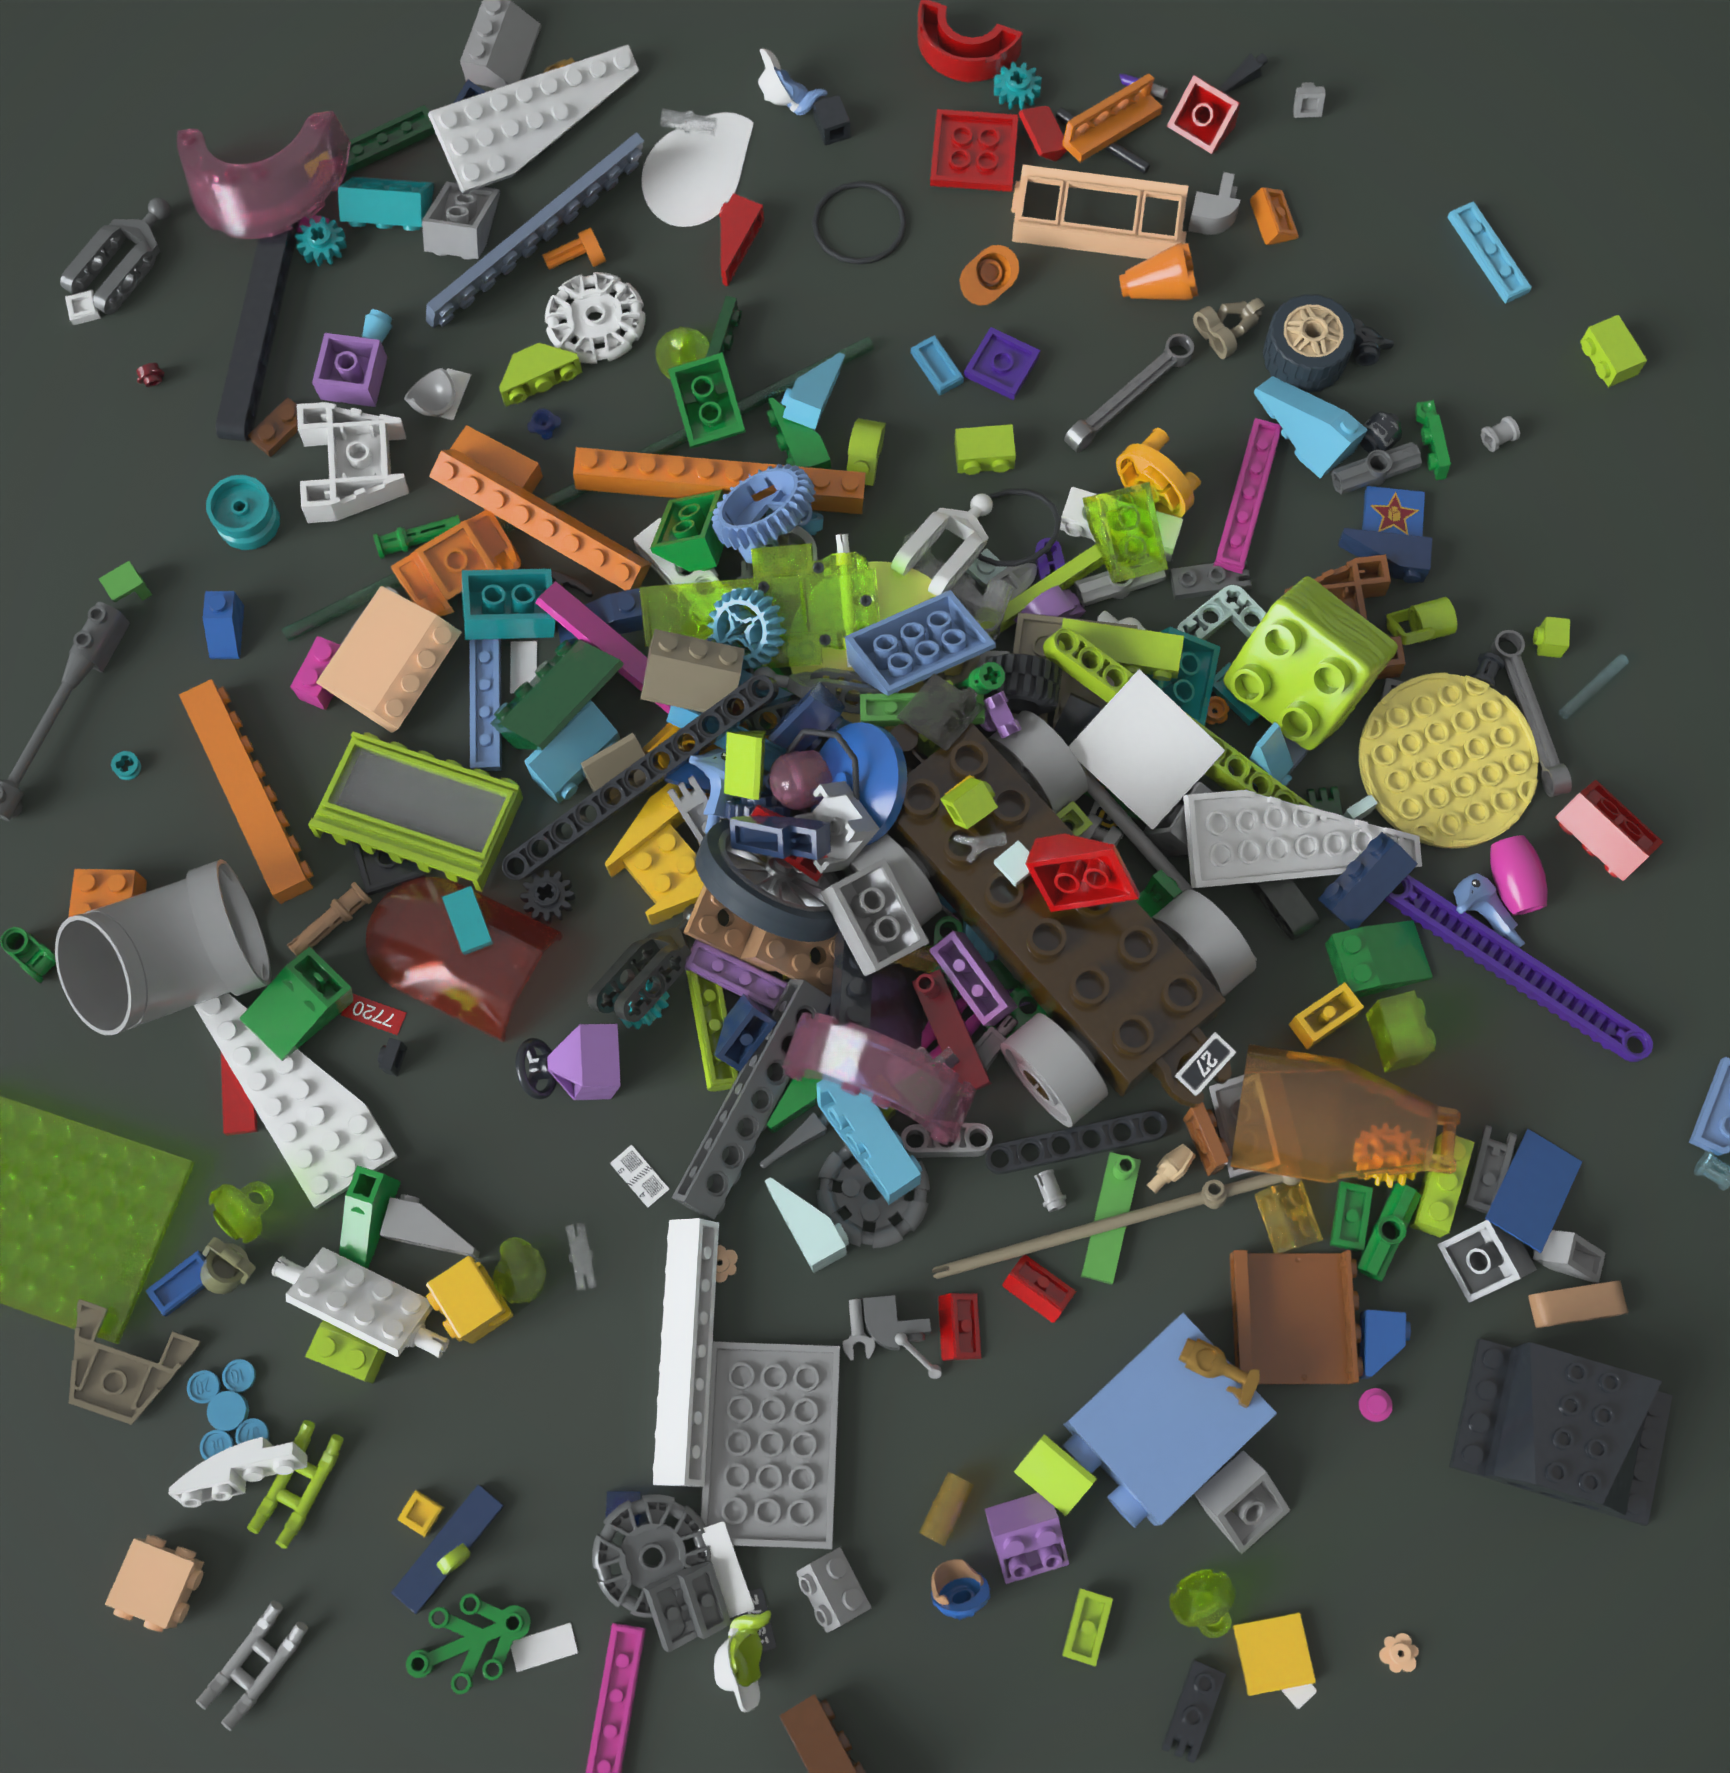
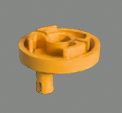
M1155 428L1142 444H1131L1119 455L1116 461L1117 471L1125 489L1130 491L1131 497L1142 507L1181 518L1193 505V492L1201 485V481L1192 472H1186L1184 475L1171 460L1159 452L1168 443L1169 436L1161 428Z

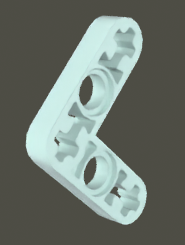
M1228 585L1183 620L1177 629L1189 633L1198 624L1200 628L1195 631L1194 636L1206 640L1231 620L1249 639L1257 626L1247 625L1244 617L1248 614H1253L1261 622L1266 612L1241 587ZM1228 596L1230 598L1234 596L1238 598L1236 603H1227L1226 601ZM1239 608L1242 610L1240 615L1237 614ZM1207 611H1212L1218 615L1219 620L1215 623H1207L1202 615Z

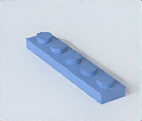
M501 639L470 640V769L502 771V735L490 724L496 718L494 715L495 711L501 706Z

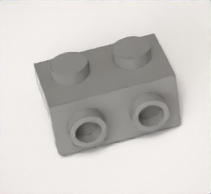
M841 1547L796 1572L800 1588L808 1596L814 1608L816 1620L824 1627L827 1633L871 1609Z

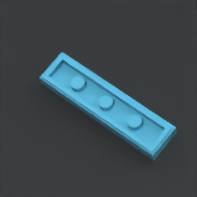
M1470 202L1451 211L1447 218L1504 303L1506 304L1529 293L1532 288L1475 202Z

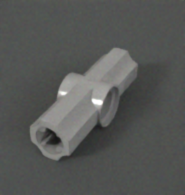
M1155 555L1130 564L1116 563L1109 571L1075 581L1074 587L1079 603L1085 607L1109 598H1125L1131 591L1165 581L1166 575L1161 558ZM1122 578L1126 581V583L1119 584L1116 583L1114 579Z

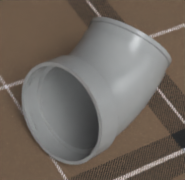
M222 859L188 871L186 879L87 911L84 914L71 916L61 924L55 942L57 971L69 1003L87 1026L103 1035L120 1033L126 1029L134 1028L229 992L239 996L267 986L271 982L272 974L269 954L257 916L237 875L229 864Z

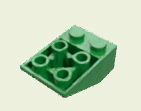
M309 946L281 970L244 1012L240 1020L281 1061H284L353 1003L352 988Z

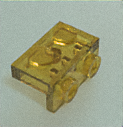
M1302 1180L1296 1185H1287L1285 1183L1274 1185L1255 1194L1274 1253H1284L1291 1249L1315 1244L1323 1240Z

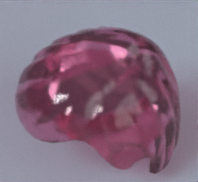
M814 750L794 751L783 754L773 762L770 768L769 785L774 798L781 802L784 807L792 810H800L818 805L824 797H815L813 795L814 791L820 784L832 783V775L826 761L819 752Z

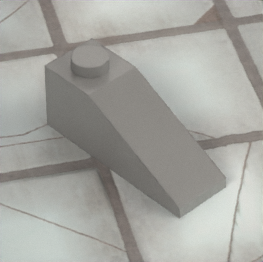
M401 1194L400 1199L390 1197L380 1232L381 1236L393 1241L479 1258L480 1252L429 1209L420 1204L419 1198Z

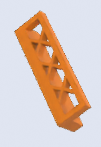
M1148 73L1069 120L1062 145L1079 162H1082L1159 116L1163 106L1150 95L1155 78Z

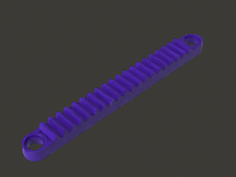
M1407 875L1401 881L1404 885V893L1398 895L1391 892L1385 898L1388 903L1401 910L1404 916H1410L1415 923H1420L1425 930H1431L1434 936L1441 937L1443 942L1452 944L1455 950H1460L1464 953V956L1473 958L1476 964H1482L1485 970L1494 972L1497 978H1502L1506 981V984L1515 986L1518 992L1527 994L1529 999L1536 1000L1539 1006L1548 1008L1551 1014H1557L1560 1020L1569 1022L1572 1028H1578L1581 1034L1590 1036L1592 1041L1599 1042L1604 1049L1613 1051L1629 1062L1641 1061L1652 1052L1653 1041L1646 1031L1466 912L1459 914L1456 911L1457 906L1410 875ZM1633 1037L1641 1041L1643 1045L1641 1053H1633L1629 1050L1627 1046L1629 1038Z

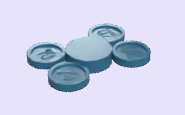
M237 1359L231 1361L224 1368L222 1381L230 1391L220 1392V1379L215 1373L206 1370L193 1374L187 1383V1393L191 1400L201 1404L209 1403L207 1407L208 1420L214 1428L218 1429L205 1434L200 1442V1453L205 1460L234 1446L233 1438L226 1431L236 1430L235 1439L237 1445L260 1437L269 1440L270 1433L266 1423L259 1419H247L249 1405L245 1397L239 1394L250 1389L256 1380V1370L246 1360Z

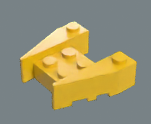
M671 783L665 785L648 799L605 862L611 877H614L626 868L653 900L655 905L645 912L651 925L671 919L674 915L684 912L685 908L690 904H696L704 885L696 869L695 852L675 830L685 819L667 791L673 788L679 798L683 796V793L678 785Z

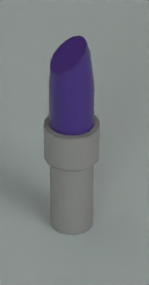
M1119 74L1121 83L1125 86L1140 79L1131 75ZM1153 83L1150 95L1165 99L1168 88Z

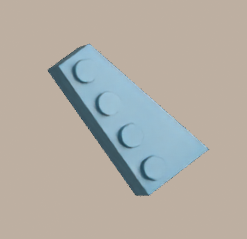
M849 1063L817 1083L818 1107L887 1203L890 1205L920 1185V1172L922 1168L913 1155H908L903 1147L902 1139L895 1130L891 1129L882 1111L876 1106Z

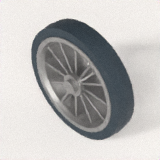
M730 819L720 821L710 828L700 844L695 864L703 884L726 908L764 931L791 940L819 942L830 939L839 932L840 929L820 892L845 879L840 870L823 873L816 882L781 858L731 848Z

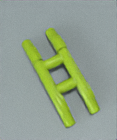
M309 1420L303 1421L298 1435L293 1442L304 1452L308 1448L315 1428V1424ZM339 1435L331 1436L327 1448L317 1465L318 1467L307 1462L306 1468L294 1470L311 1479L302 1498L285 1490L293 1472L287 1475L278 1474L247 1529L258 1534L273 1514L278 1502L295 1510L276 1540L278 1546L287 1549L303 1526L329 1472L332 1471L344 1439Z

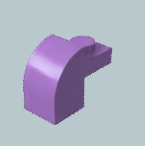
M1058 585L1038 595L1020 613L1079 619L1086 611L1079 603L1078 597L1070 589L1062 590Z

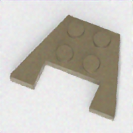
M79 1299L77 1303V1324L74 1334L75 1347L71 1369L69 1404L133 1425L196 1351L201 1341L172 1331L160 1362L156 1363L96 1342L109 1309Z

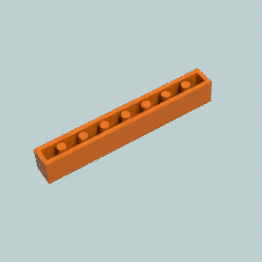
M456 449L442 450L429 477L625 591L640 588L652 564Z
M210 679L179 694L272 896L282 904L313 889L314 887L309 879L314 876L306 860L301 862L297 854L302 851L295 836H289L286 827L290 826L284 812L282 810L277 811L274 802L278 801L277 796L270 784L267 786L264 784L262 777L266 776V773L259 760L254 761L250 754L255 750L248 736L242 737L239 728L243 727V724L236 711H230L227 704L231 702V699L224 686L218 688L214 681Z

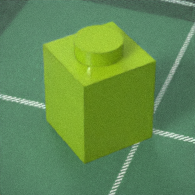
M971 777L940 798L955 825L966 829L998 808L993 799L995 793L992 787L986 781Z

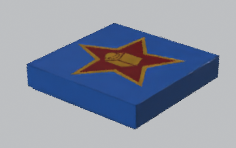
M1367 486L1365 489L1362 530L1422 536L1425 492Z

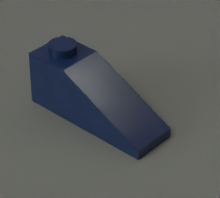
M1344 528L1340 536L1338 546L1358 558L1386 554L1389 574L1394 579H1401L1407 583L1424 582L1430 571L1432 538L1351 528Z
M639 588L611 593L585 604L588 609L618 634L647 629ZM557 621L560 643L565 640H578L576 636Z

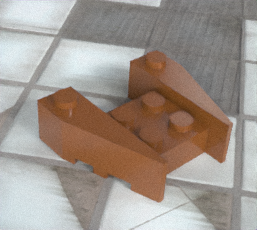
M1386 554L1355 558L1348 561L1346 565L1335 570L1330 569L1322 573V576L1314 579L1366 620L1364 598L1386 596L1391 582ZM1292 587L1286 589V590L1284 591V594H1285L1288 590H1290ZM1401 636L1390 637L1396 642L1398 649L1376 680L1401 676L1406 664Z

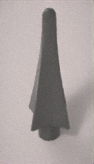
M813 1112L783 1144L761 1161L760 1167L766 1168L789 1152L825 1135L826 1126L830 1124L826 1116L822 1113L817 1117Z

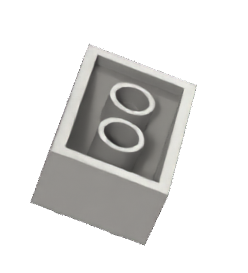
M446 182L422 220L424 251L434 252L440 256H461L467 260L479 259L487 244L500 196V189L481 187L462 194L458 183Z

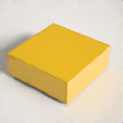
M415 1490L397 1520L422 1536L427 1537L445 1507Z

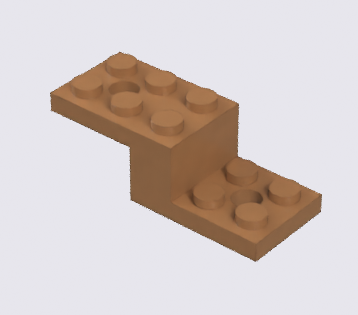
M703 885L683 933L764 972L777 971L791 979L805 980L831 997L836 935L819 942L797 941L774 935L734 914L720 903ZM722 909L729 915V922L725 927L720 925L717 919L718 913ZM814 947L821 954V959L817 964H814L810 959V952Z

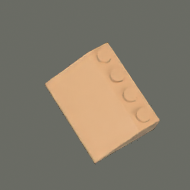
M380 586L316 683L393 733L399 729L462 632L438 615Z

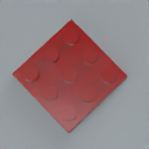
M937 109L930 186L1012 192L1018 115Z

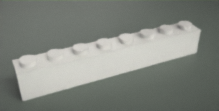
M700 1218L669 1220L653 1485L705 1486L719 1223Z

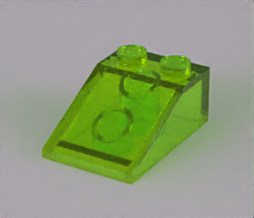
M1150 482L1082 498L1089 529L1113 583L1168 569Z

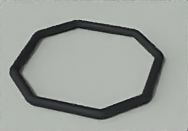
M802 729L786 751L788 794L801 814H807L808 811L794 793L792 752L806 734L836 738L852 760L853 796L860 801L858 759L841 734L834 731Z

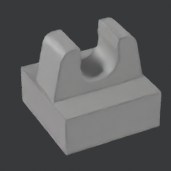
M1314 82L1302 83V87L1296 88L1293 107L1294 118L1322 117L1326 94L1324 87H1315Z

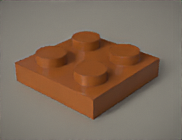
M1202 1102L1196 1108L1191 1107L1183 1120L1208 1176L1219 1173L1229 1162L1227 1157L1230 1156V1151L1225 1140L1218 1138L1214 1128L1217 1127V1122L1212 1110H1206Z

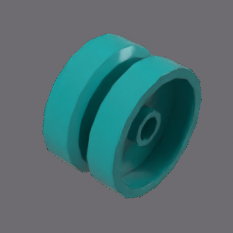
M247 475L229 476L219 481L211 489L207 497L206 512L222 539L231 547L241 550L257 549L267 544L276 535L280 526V513L266 487L256 478Z

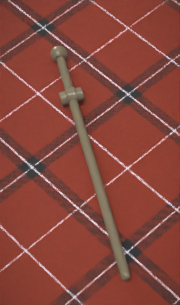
M1292 1161L1280 1165L1279 1170L1226 1185L1219 1180H1210L1204 1184L1201 1192L936 1266L932 1269V1273H936L933 1277L941 1279L1202 1204L1211 1209H1218L1226 1203L1227 1197L1280 1182L1287 1185H1296L1303 1178L1301 1167L1298 1162Z

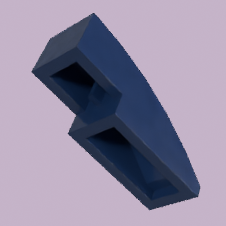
M740 816L730 818L731 848L781 859L794 855L813 860H819L831 852L830 822L777 816Z

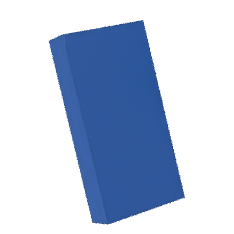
M196 1251L145 1290L163 1316L167 1317L205 1288L201 1281L200 1273L206 1257L201 1251Z

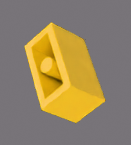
M1344 982L1297 1014L1289 1023V1026L1308 1050L1355 1018L1364 1006Z

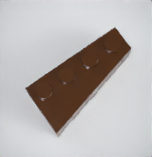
M813 1694L780 1715L809 1773H866L861 1762L855 1763L849 1751L853 1747L843 1730L838 1732L832 1720L836 1718V1715L827 1699L821 1702Z

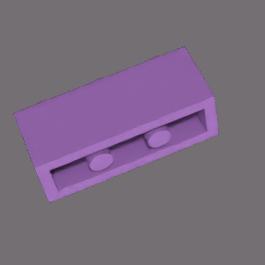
M952 931L929 950L983 1026H995L1018 1008L965 933Z

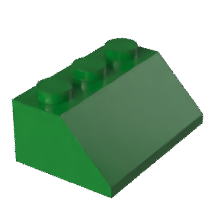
M722 489L669 500L650 547L652 553L689 572L697 570L708 571L717 567L725 544L720 542L714 532L711 519L714 516L713 511L717 508V503L723 501L724 493Z

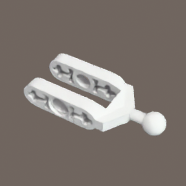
M981 493L972 498L970 502L971 509L968 512L947 508H939L936 512H933L898 551L892 561L891 569L905 576L935 543L943 531L947 529L965 541L934 576L929 585L928 592L938 596L949 591L986 546L989 537L977 518L979 516H986L991 512L993 508L992 499L988 495Z

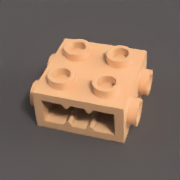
M147 1535L146 1539H133L105 1605L115 1608L113 1614L118 1617L133 1620L135 1616L145 1620L144 1627L157 1632H163L164 1628H176L177 1624H181L189 1610L187 1601L192 1590L195 1591L202 1580L203 1571H201L204 1562L195 1559L196 1552L177 1546L175 1551L165 1547L166 1540L153 1535Z

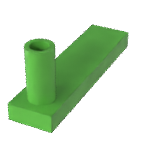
M973 691L893 693L889 696L885 694H860V722L877 725L884 729L887 726H897L899 724H909L912 726L984 724V695L976 694Z
M1109 1153L1094 1222L1130 1211L1141 1162L1140 1159L1132 1158L1128 1155ZM1126 1226L1090 1236L1081 1277L1113 1284Z

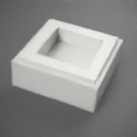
M93 290L65 297L69 318L73 325L101 318L99 309L93 305L95 295Z

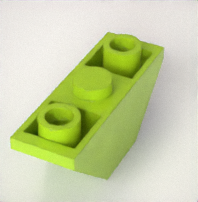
M537 343L513 354L499 387L505 406L521 403L531 395L549 390L553 385L562 381L572 380L582 373L579 357L574 352L542 343Z

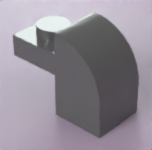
M895 1295L863 1298L867 1331L871 1338L883 1348L895 1351L900 1350V1345L895 1342V1336L898 1333L906 1334L908 1342L924 1341L925 1335L931 1334L930 1318L897 1321Z

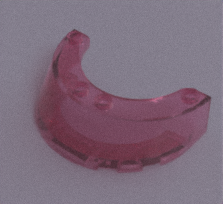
M333 111L312 114L306 119L302 129L288 146L267 159L250 164H230L212 156L207 149L205 137L200 130H180L177 134L178 153L196 211L202 220L213 230L218 229L226 232L229 237L239 239H258L274 236L293 229L291 224L306 216L310 219L325 206L324 200L332 190L337 191L343 180L351 143Z
M808 1012L801 1014L782 1068L785 1069V1075L797 1081H802L803 1077L807 1079H823L841 1085L840 1089L851 1095L865 1094L872 1097L870 1102L887 1110L891 1106L917 1121L926 1130L931 1132V1139L945 1145L948 1144V1141L956 1143L975 1099L976 1090L971 1083L963 1081L962 1084L959 1083V1074L941 1063H936L935 1066L928 1064L929 1060L924 1058L925 1054L883 1034L851 1022L848 1025L845 1024L844 1027L840 1026L839 1020L824 1014L816 1013L814 1019H811L812 1015Z

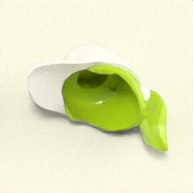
M769 1610L758 1615L748 1614L735 1618L730 1624L729 1639L720 1646L715 1656L714 1672L716 1683L723 1690L735 1692L739 1707L743 1712L753 1710L760 1700L758 1680L761 1677L759 1662L762 1654V1644L757 1631L768 1624L771 1617V1611Z

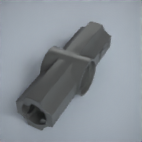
M1412 442L1387 451L1374 450L1367 458L1333 469L1331 472L1333 486L1336 492H1339L1341 495L1367 485L1379 486L1387 478L1420 467L1422 464L1421 452L1417 444L1415 445ZM1372 466H1377V467H1379L1381 470H1380V471L1375 470V469L1372 468Z

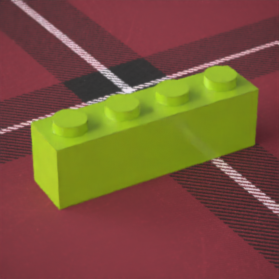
M1063 618L1062 628H1070L1076 631L1131 673L1135 674L1140 669L1144 674L1153 675L1154 679L1160 681H1170L1171 678H1178L1184 636ZM1059 640L1058 646L1065 650V645ZM1082 658L1083 665H1089V662Z

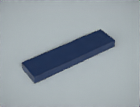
M478 1484L391 1593L412 1612L418 1614L450 1575V1573L443 1575L437 1563L462 1543L470 1550L505 1505Z

